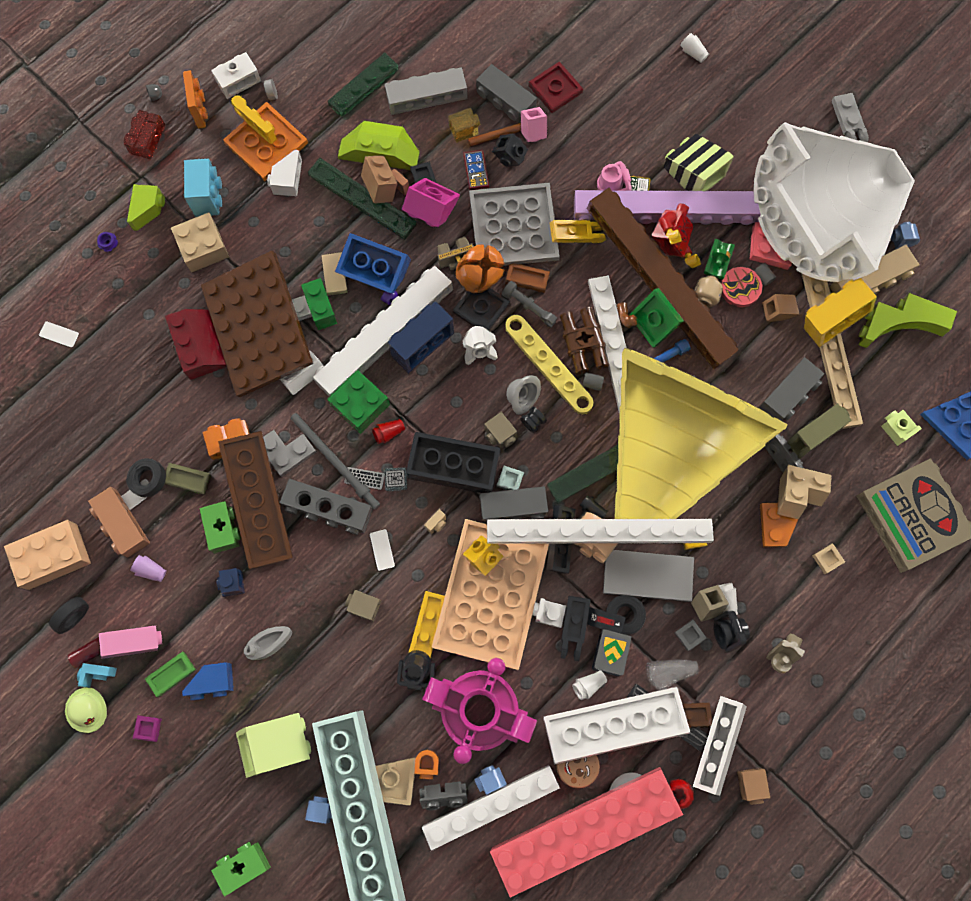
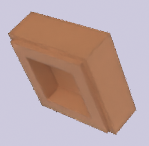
M393 169L392 173L397 181L396 188L405 196L409 188L408 180L396 169Z

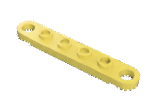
M519 315L510 316L506 321L505 328L514 342L577 414L583 415L590 412L593 407L591 395L523 317ZM517 321L522 327L520 330L515 331L510 328V324ZM578 399H586L588 406L586 408L578 407Z

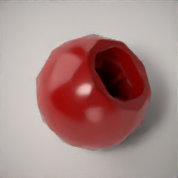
M672 780L668 784L680 809L688 808L694 800L693 787L685 780Z

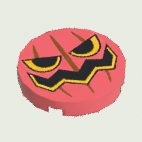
M732 268L726 272L724 279L721 281L723 286L722 297L731 305H737V307L741 308L748 307L755 303L762 293L763 285L761 279L755 271L749 268Z

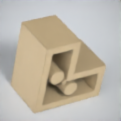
M788 465L780 478L777 514L799 519L807 507V503L822 506L831 491V475Z

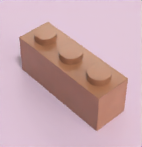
M109 487L88 501L92 507L89 509L96 520L99 519L102 526L100 528L106 537L110 536L113 541L111 546L118 555L121 554L129 558L150 544V541L116 489Z

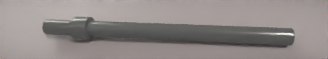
M297 413L293 414L290 419L356 490L355 493L361 499L364 498L374 510L377 509L380 503L370 493L371 490L365 484L362 485Z

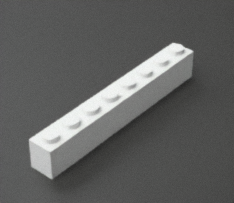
M436 266L424 271L420 279L416 283H411L401 297H396L387 310L379 312L376 320L371 324L365 325L361 333L356 338H351L341 352L333 354L329 363L315 371L313 376L315 383L330 397L357 370L363 373L389 349L388 342L394 333L401 332L410 319H416L425 306L428 304L432 305L435 301L439 303L453 290L452 281Z

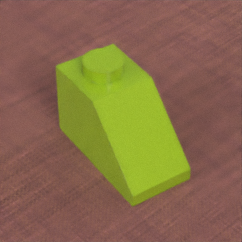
M133 185L127 222L134 231H138L161 214V208L165 205V196L158 186Z

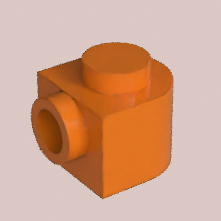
M432 750L420 752L415 760L414 774H420V779H433V775H438V755Z

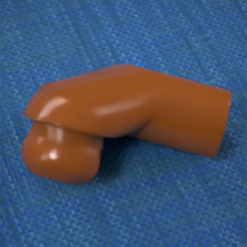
M618 303L617 311L620 323L626 328L636 326V316L628 315L627 303Z

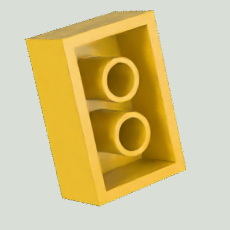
M861 278L855 281L850 280L842 287L840 292L837 294L835 292L831 293L824 299V303L820 306L814 305L806 312L804 329L820 348L873 311L877 296Z

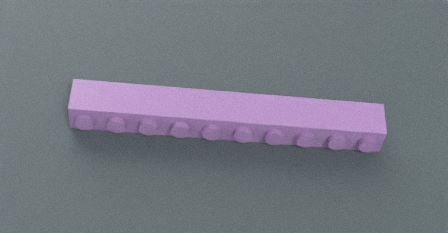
M575 190L574 220L596 222L586 208L589 201L604 190ZM615 191L625 208H629L633 213V218L641 224L659 222V218L665 210H676L679 203L689 207L687 217L691 223L705 225L711 223H721L724 225L742 223L749 225L759 222L758 218L761 216L759 205L754 202V191Z

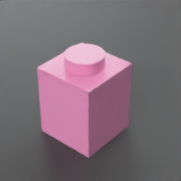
M540 107L521 111V133L528 142H537L540 139L547 138V115Z

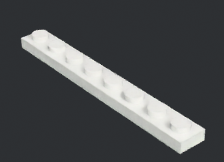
M608 275L589 279L588 285L597 322L601 326L600 331L603 342L606 343L604 351L609 363L608 368L620 414L622 352L626 348Z

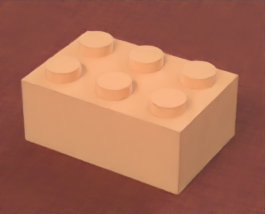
M69 520L4 546L17 587L26 590L91 564L78 525Z

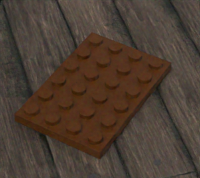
M269 251L201 285L236 396H245L313 364L274 251Z

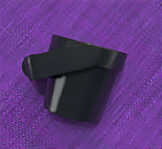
M725 611L713 618L715 639L719 647L723 650L725 649L726 653L745 645L746 640H749V627L743 618L738 619L735 611ZM728 616H729V618H730V620H723L724 618H726V617H728Z
M415 650L409 652L404 660H399L397 683L400 686L408 687L410 690L427 688L429 683H422V681L429 673L430 679L434 678L435 663L423 651Z

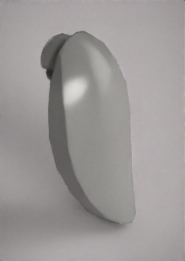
M280 626L259 632L245 646V656L251 660H261L273 655L290 639L292 630L289 627Z

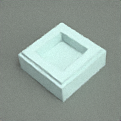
M503 466L497 487L505 490L519 489L524 472Z

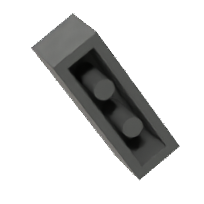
M493 64L476 79L477 93L482 98L492 102L496 109L504 111L513 121L521 123V111L536 108L537 97Z
M804 357L759 408L773 418L788 421L795 413L793 408L797 404L801 406L809 398L806 394L810 389L814 392L820 386L822 381L819 379L825 373Z
M545 486L480 494L483 523H487V520L544 519V516L548 514Z

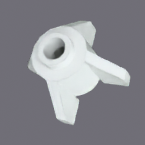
M474 326L467 331L463 339V346L466 348V364L470 365L476 358H483L485 356L493 360L498 358L496 350L492 346L496 342L495 335L486 328Z

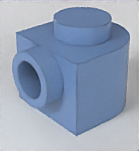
M904 222L897 229H893L891 240L894 242L895 249L904 245L911 247L920 242L916 224Z
M493 765L481 770L482 775L474 779L479 791H484L486 795L507 785L500 768L495 769Z
M314 796V800H309L305 820L325 824L330 823L332 814L330 805L327 802L328 798Z

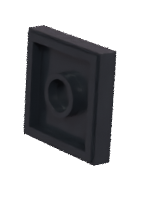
M491 288L482 293L467 291L453 309V313L473 327L480 326L490 331L510 305V301Z

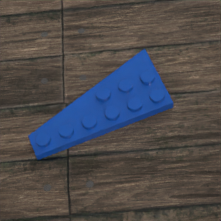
M971 392L920 414L966 460L971 458Z

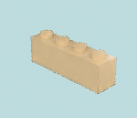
M904 245L882 256L878 270L861 277V279L876 295L880 291L879 289L883 287L888 289L894 286L897 280L901 278L906 280L912 277L919 263L908 246ZM853 279L833 282L830 289L837 294L848 281Z

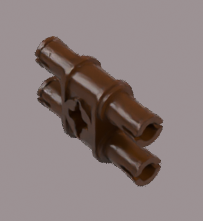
M587 307V312L586 308L580 310L584 323L583 328H576L572 312H567V317L566 313L560 315L564 328L563 339H565L568 348L567 354L573 360L577 375L581 374V371H583V374L589 371L584 356L585 353L590 352L593 354L596 369H601V366H603V369L609 366L604 351L606 343L603 342L600 331L601 326L596 323L592 307Z

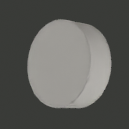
M272 79L265 80L264 88L270 101L278 99L274 81Z

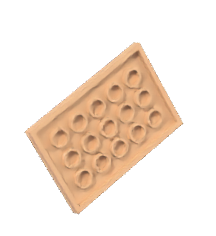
M465 519L432 648L488 663L493 658H500L504 661L507 668L519 670L549 544H498L500 546L498 550L504 557L485 576L472 566L463 553L481 535L487 539V524Z

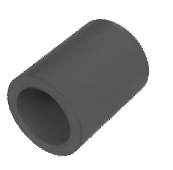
M763 263L754 270L764 286L769 285L777 278L766 263Z
M586 372L582 386L601 391L604 377Z

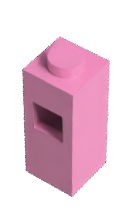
M156 626L99 633L101 659L158 651V645L162 644L161 631H156Z

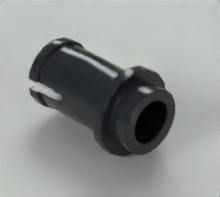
M587 495L580 504L582 511L586 510L603 519L608 510H605L595 502L593 496L590 498Z

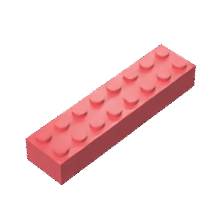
M658 767L493 846L490 853L509 896L512 897L682 816L683 813L661 768Z

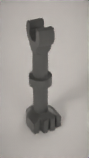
M512 280L506 285L502 291L503 297L506 299L514 297L524 305L523 308L531 310L548 327L552 328L557 320L554 314L543 310L534 303L535 300L531 297L527 298L518 291L517 284Z

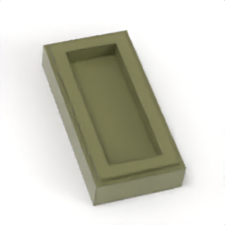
M168 463L164 485L205 495L211 474Z

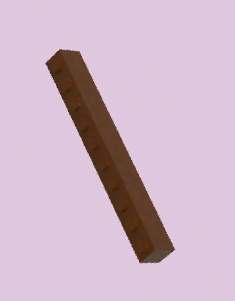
M608 187L590 200L586 209L649 289L653 291L659 288L684 320L679 325L710 366L713 369L717 368L739 351L736 342L723 331L722 324L719 321H715L711 316L709 308L702 304L698 299L697 293L687 286L683 275L680 272H676L672 267L670 259L660 252L658 244L649 238L644 226L637 223L629 208H625L619 195Z

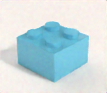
M209 159L184 160V198L195 217L210 213L211 216L219 215V207H222V198L219 195V189H222L221 177L217 176L216 167L212 166Z

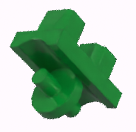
M715 239L704 274L723 280L735 245Z

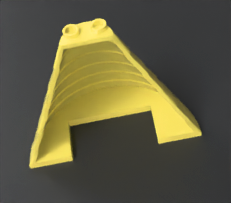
M624 348L622 352L615 519L678 518L695 505L700 498L719 485L722 479L766 446L765 444L786 429L787 424L674 367H668L666 364L649 356Z

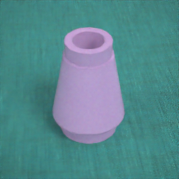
M139 555L131 567V571L135 573V576L159 582L163 580L167 570L163 569L146 555L144 557Z

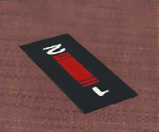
M589 607L587 625L622 634L626 617Z

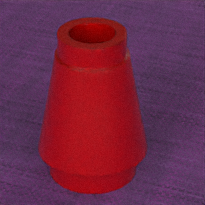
M401 419L376 424V427L372 428L373 436L378 444H386L402 431H405V426Z

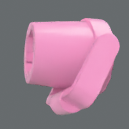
M619 161L615 164L606 165L597 180L598 190H606L610 187L612 191H631V177L625 164Z

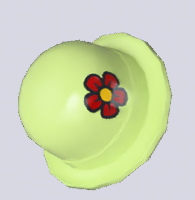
M84 687L76 690L69 697L65 707V715L72 728L79 732L91 733L97 731L104 724L107 717V707L104 698L98 691L93 688Z

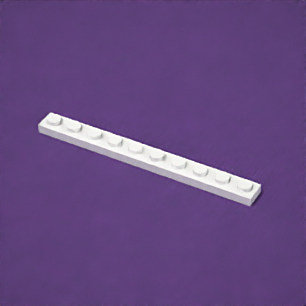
M712 519L487 520V544L712 543L714 541Z

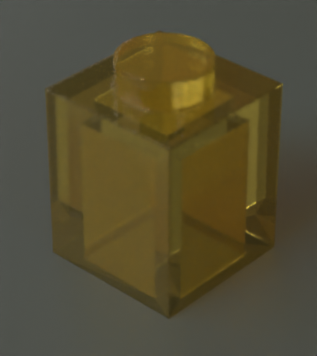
M471 108L448 116L449 128L456 143L478 135L480 121L477 114H473Z

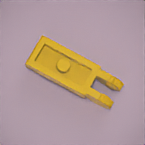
M240 95L231 98V103L235 106V112L270 144L277 140L273 125L269 121L261 119L260 114L254 108L250 109L246 105L247 102L244 98L240 97Z
M552 220L549 224L552 242L601 243L606 240L605 234L592 233L594 231H601L602 228L597 222H590V220Z

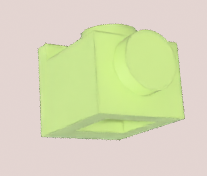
M896 410L885 417L887 422L881 426L897 446L922 429L911 420L904 410L899 413Z

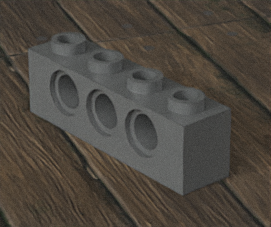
M292 479L288 480L280 504L285 507L284 511L296 515L297 512L305 514V518L317 521V519L326 521L325 524L330 527L337 528L339 525L345 527V531L354 535H358L359 532L365 534L373 512L371 505ZM303 498H311V502L309 505L301 506V500ZM324 504H331L329 512H321V507ZM344 511H352V516L349 519H341Z

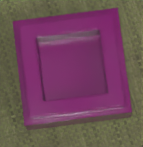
M137 715L133 739L157 742L162 719Z

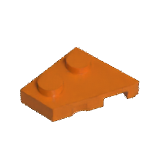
M778 503L760 504L763 547H786L798 519L777 514Z

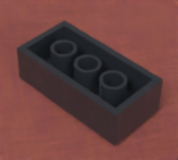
M415 432L406 475L411 480L478 493L493 492L500 448Z

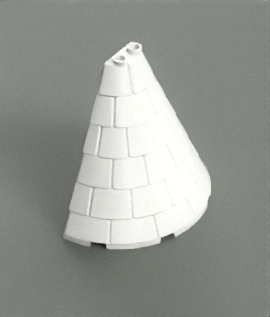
M786 122L783 123L767 142L769 145L765 153L759 158L754 178V202L759 205L761 216L758 220L768 242L784 261L789 260L797 266V271L818 280L840 282L847 279L855 280L878 270L881 257L885 255L893 229L899 222L902 210H904L915 182L896 150L844 136H834L807 127L800 128Z

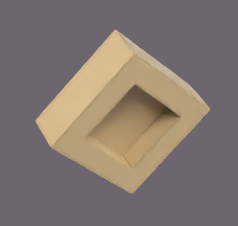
M439 509L425 523V529L431 534L434 531L439 532L446 524V515Z
M833 543L812 555L824 574L845 563Z

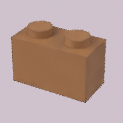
M385 156L365 157L361 176L373 203L393 202L397 181Z

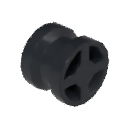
M534 406L529 409L527 415L520 417L521 422L532 433H536L538 427L547 422L545 416Z

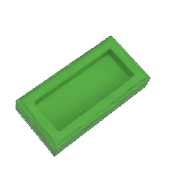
M181 652L146 677L145 680L155 696L160 697L195 672L196 668L186 653Z

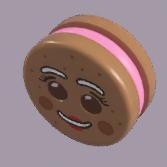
M597 755L556 764V770L560 779L573 788H584L591 785L596 780L600 769Z

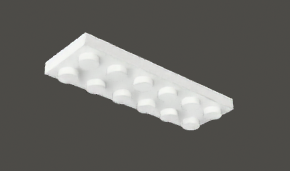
M677 687L549 715L543 718L554 765L690 733Z

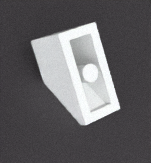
M294 150L272 166L271 174H268L267 184L274 195L297 196L302 165L299 150Z

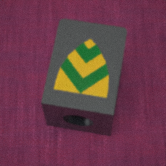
M605 629L601 630L592 670H601L603 673L617 677L623 675L632 636Z

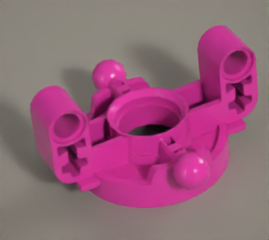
M493 658L489 661L488 671L469 672L460 676L454 682L447 679L439 681L431 678L422 700L433 704L432 709L441 712L442 721L447 733L460 745L453 754L454 759L459 764H466L471 760V750L482 751L492 749L502 744L506 739L517 743L518 739L529 743L537 720L528 717V712L518 709V702L513 689L507 681L499 676L504 673L506 667L504 661L500 658ZM484 695L491 699L494 704L495 714L487 725L476 726L466 718L465 705L473 696Z

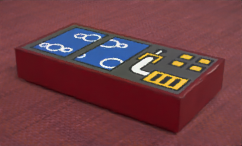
M483 150L463 152L469 191L489 189Z

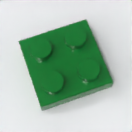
M659 288L654 289L629 314V316H636V326L653 348L658 346L684 321Z

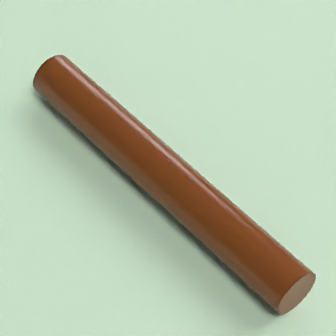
M521 123L468 138L469 145L474 146L497 139L500 135L520 132Z

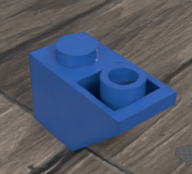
M226 662L204 665L182 691L183 696H190V700L204 699L205 694L212 693L213 697L227 696L228 691H234L232 664Z

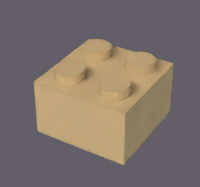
M210 213L171 227L182 257L191 273L229 258L226 247Z

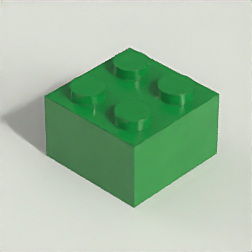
M359 370L353 373L327 399L330 406L359 434L390 406L388 397Z

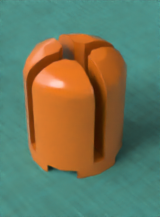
M483 244L476 245L470 248L458 262L456 278L466 291L482 293L496 284L503 276L504 270L500 268L504 266V259L495 247L488 245L484 249Z

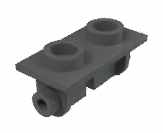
M778 434L765 444L766 446L764 447L783 473L788 465L804 468L803 462H801L796 453H789L788 450L791 447L783 435Z
M461 781L445 783V792H441L440 784L424 786V788L420 789L422 809L426 808V810L433 811L441 806L457 808L468 803L466 783L461 784Z

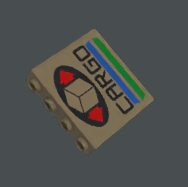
M931 458L856 496L900 573L910 570L971 539V522L967 520L963 513L962 505L955 500L951 493L950 485L943 480L939 467L933 463Z

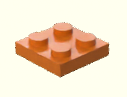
M191 70L184 71L183 77L188 109L198 129L205 128V119H208V115L202 103L205 102L204 92L202 89L200 90L198 78L193 77Z

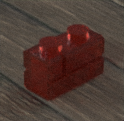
M138 110L137 115L131 120L130 132L124 136V145L130 154L152 159L165 127L161 116Z

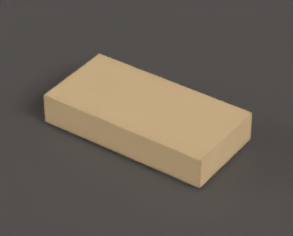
M342 252L322 255L327 296L348 293L346 276L335 272Z

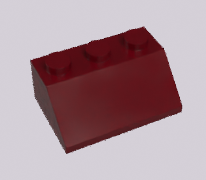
M183 309L165 316L183 372L190 380L227 367L209 310Z

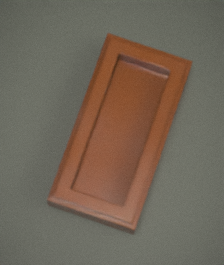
M511 263L505 284L512 280L517 284V287L545 293L550 272Z

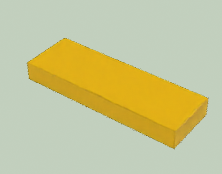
M425 591L409 652L415 650L423 651L431 659L432 644L445 596Z

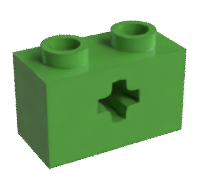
M224 501L200 508L209 551L218 553L240 547L238 540H241L239 528L235 527L234 524L236 513L233 506L231 507ZM221 523L225 524V526L222 527L223 531H220L218 529L221 527Z
M250 842L244 844L237 849L239 854L232 858L228 854L216 862L218 867L211 870L224 897L271 868L258 842L252 846ZM244 863L245 867L237 871L236 866Z

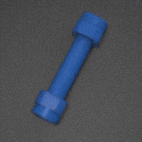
M683 339L675 343V347L653 359L663 363L678 354H685L691 348L688 341Z

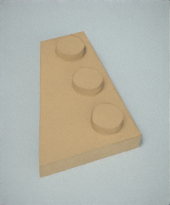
M416 757L376 766L383 802L411 805Z

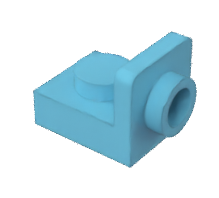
M83 663L82 668L79 669L77 674L78 686L90 687L92 679L107 680V676L115 677L117 668Z

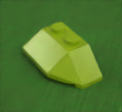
M363 121L341 140L338 159L364 163L365 157L385 156L389 167L411 170V166L418 164L420 153L404 127Z

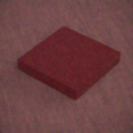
M560 61L528 83L531 90L551 113H554L583 93V88Z

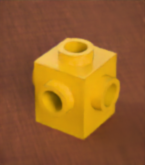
M482 535L463 553L472 566L485 576L504 557L498 550L500 546L498 544H487V539Z

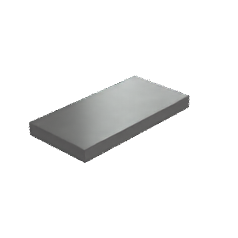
M613 550L605 561L603 594L691 602L694 557Z

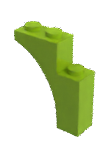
M908 293L904 299L900 298L895 308L878 302L874 306L873 311L865 316L867 323L860 330L859 337H861L859 345L867 348L878 337L901 329L924 330L943 337L951 330L957 311Z

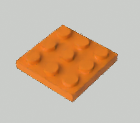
M268 102L263 104L257 112L260 114L261 119L267 120L273 125L277 140L270 144L245 121L223 139L224 144L264 181L267 180L268 174H271L272 166L294 150L300 151L308 144L307 138Z

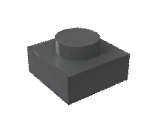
M691 620L674 632L686 651L691 650L706 639V636L694 620Z

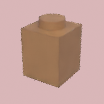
M755 768L737 771L742 800L749 801L753 805L764 803L763 799L770 798L765 769Z

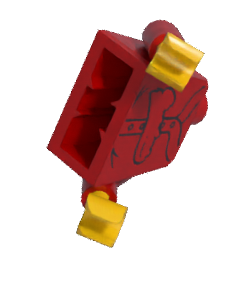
M679 203L676 210H665L652 233V238L666 255L683 257L688 266L695 268L701 265L697 254L692 255L688 245L693 229V224L687 217L689 207Z

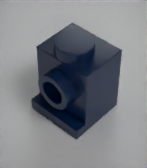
M237 568L219 571V577H217L216 582L222 597L245 593L242 571Z

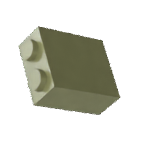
M837 403L798 431L787 443L791 447L790 450L795 452L798 458L801 459L852 420L848 411Z

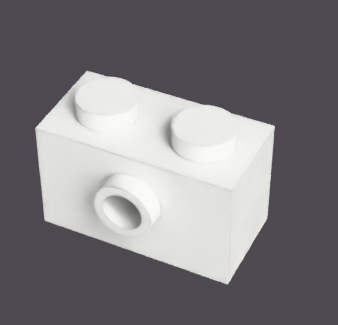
M246 52L211 70L218 86L227 99L261 82L258 70Z

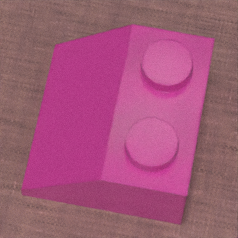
M424 178L408 188L402 210L413 218L426 221V224L429 226L439 227L446 222L460 194Z

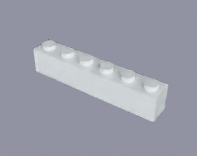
M547 765L423 825L422 830L430 849L433 850L560 787L550 766Z

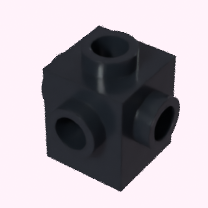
M514 134L500 135L492 153L506 167L519 166L524 161L528 148L520 138Z

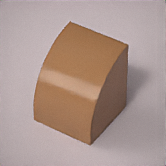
M775 294L762 302L767 322L782 321L799 315L795 295Z

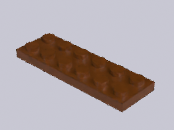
M262 431L218 441L249 569L293 558Z

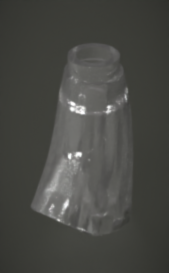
M662 660L646 663L647 679L658 691L665 690L675 682L697 675L699 672L697 662L692 660Z

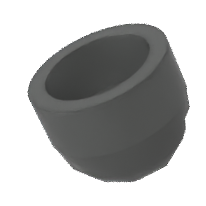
M146 85L150 101L161 98L162 91L158 85Z

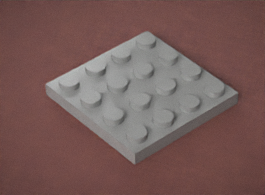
M550 183L469 191L475 246L483 244L484 249L488 245L495 247L504 259V266L511 263L527 264L559 260L558 242H552L549 225L554 220Z

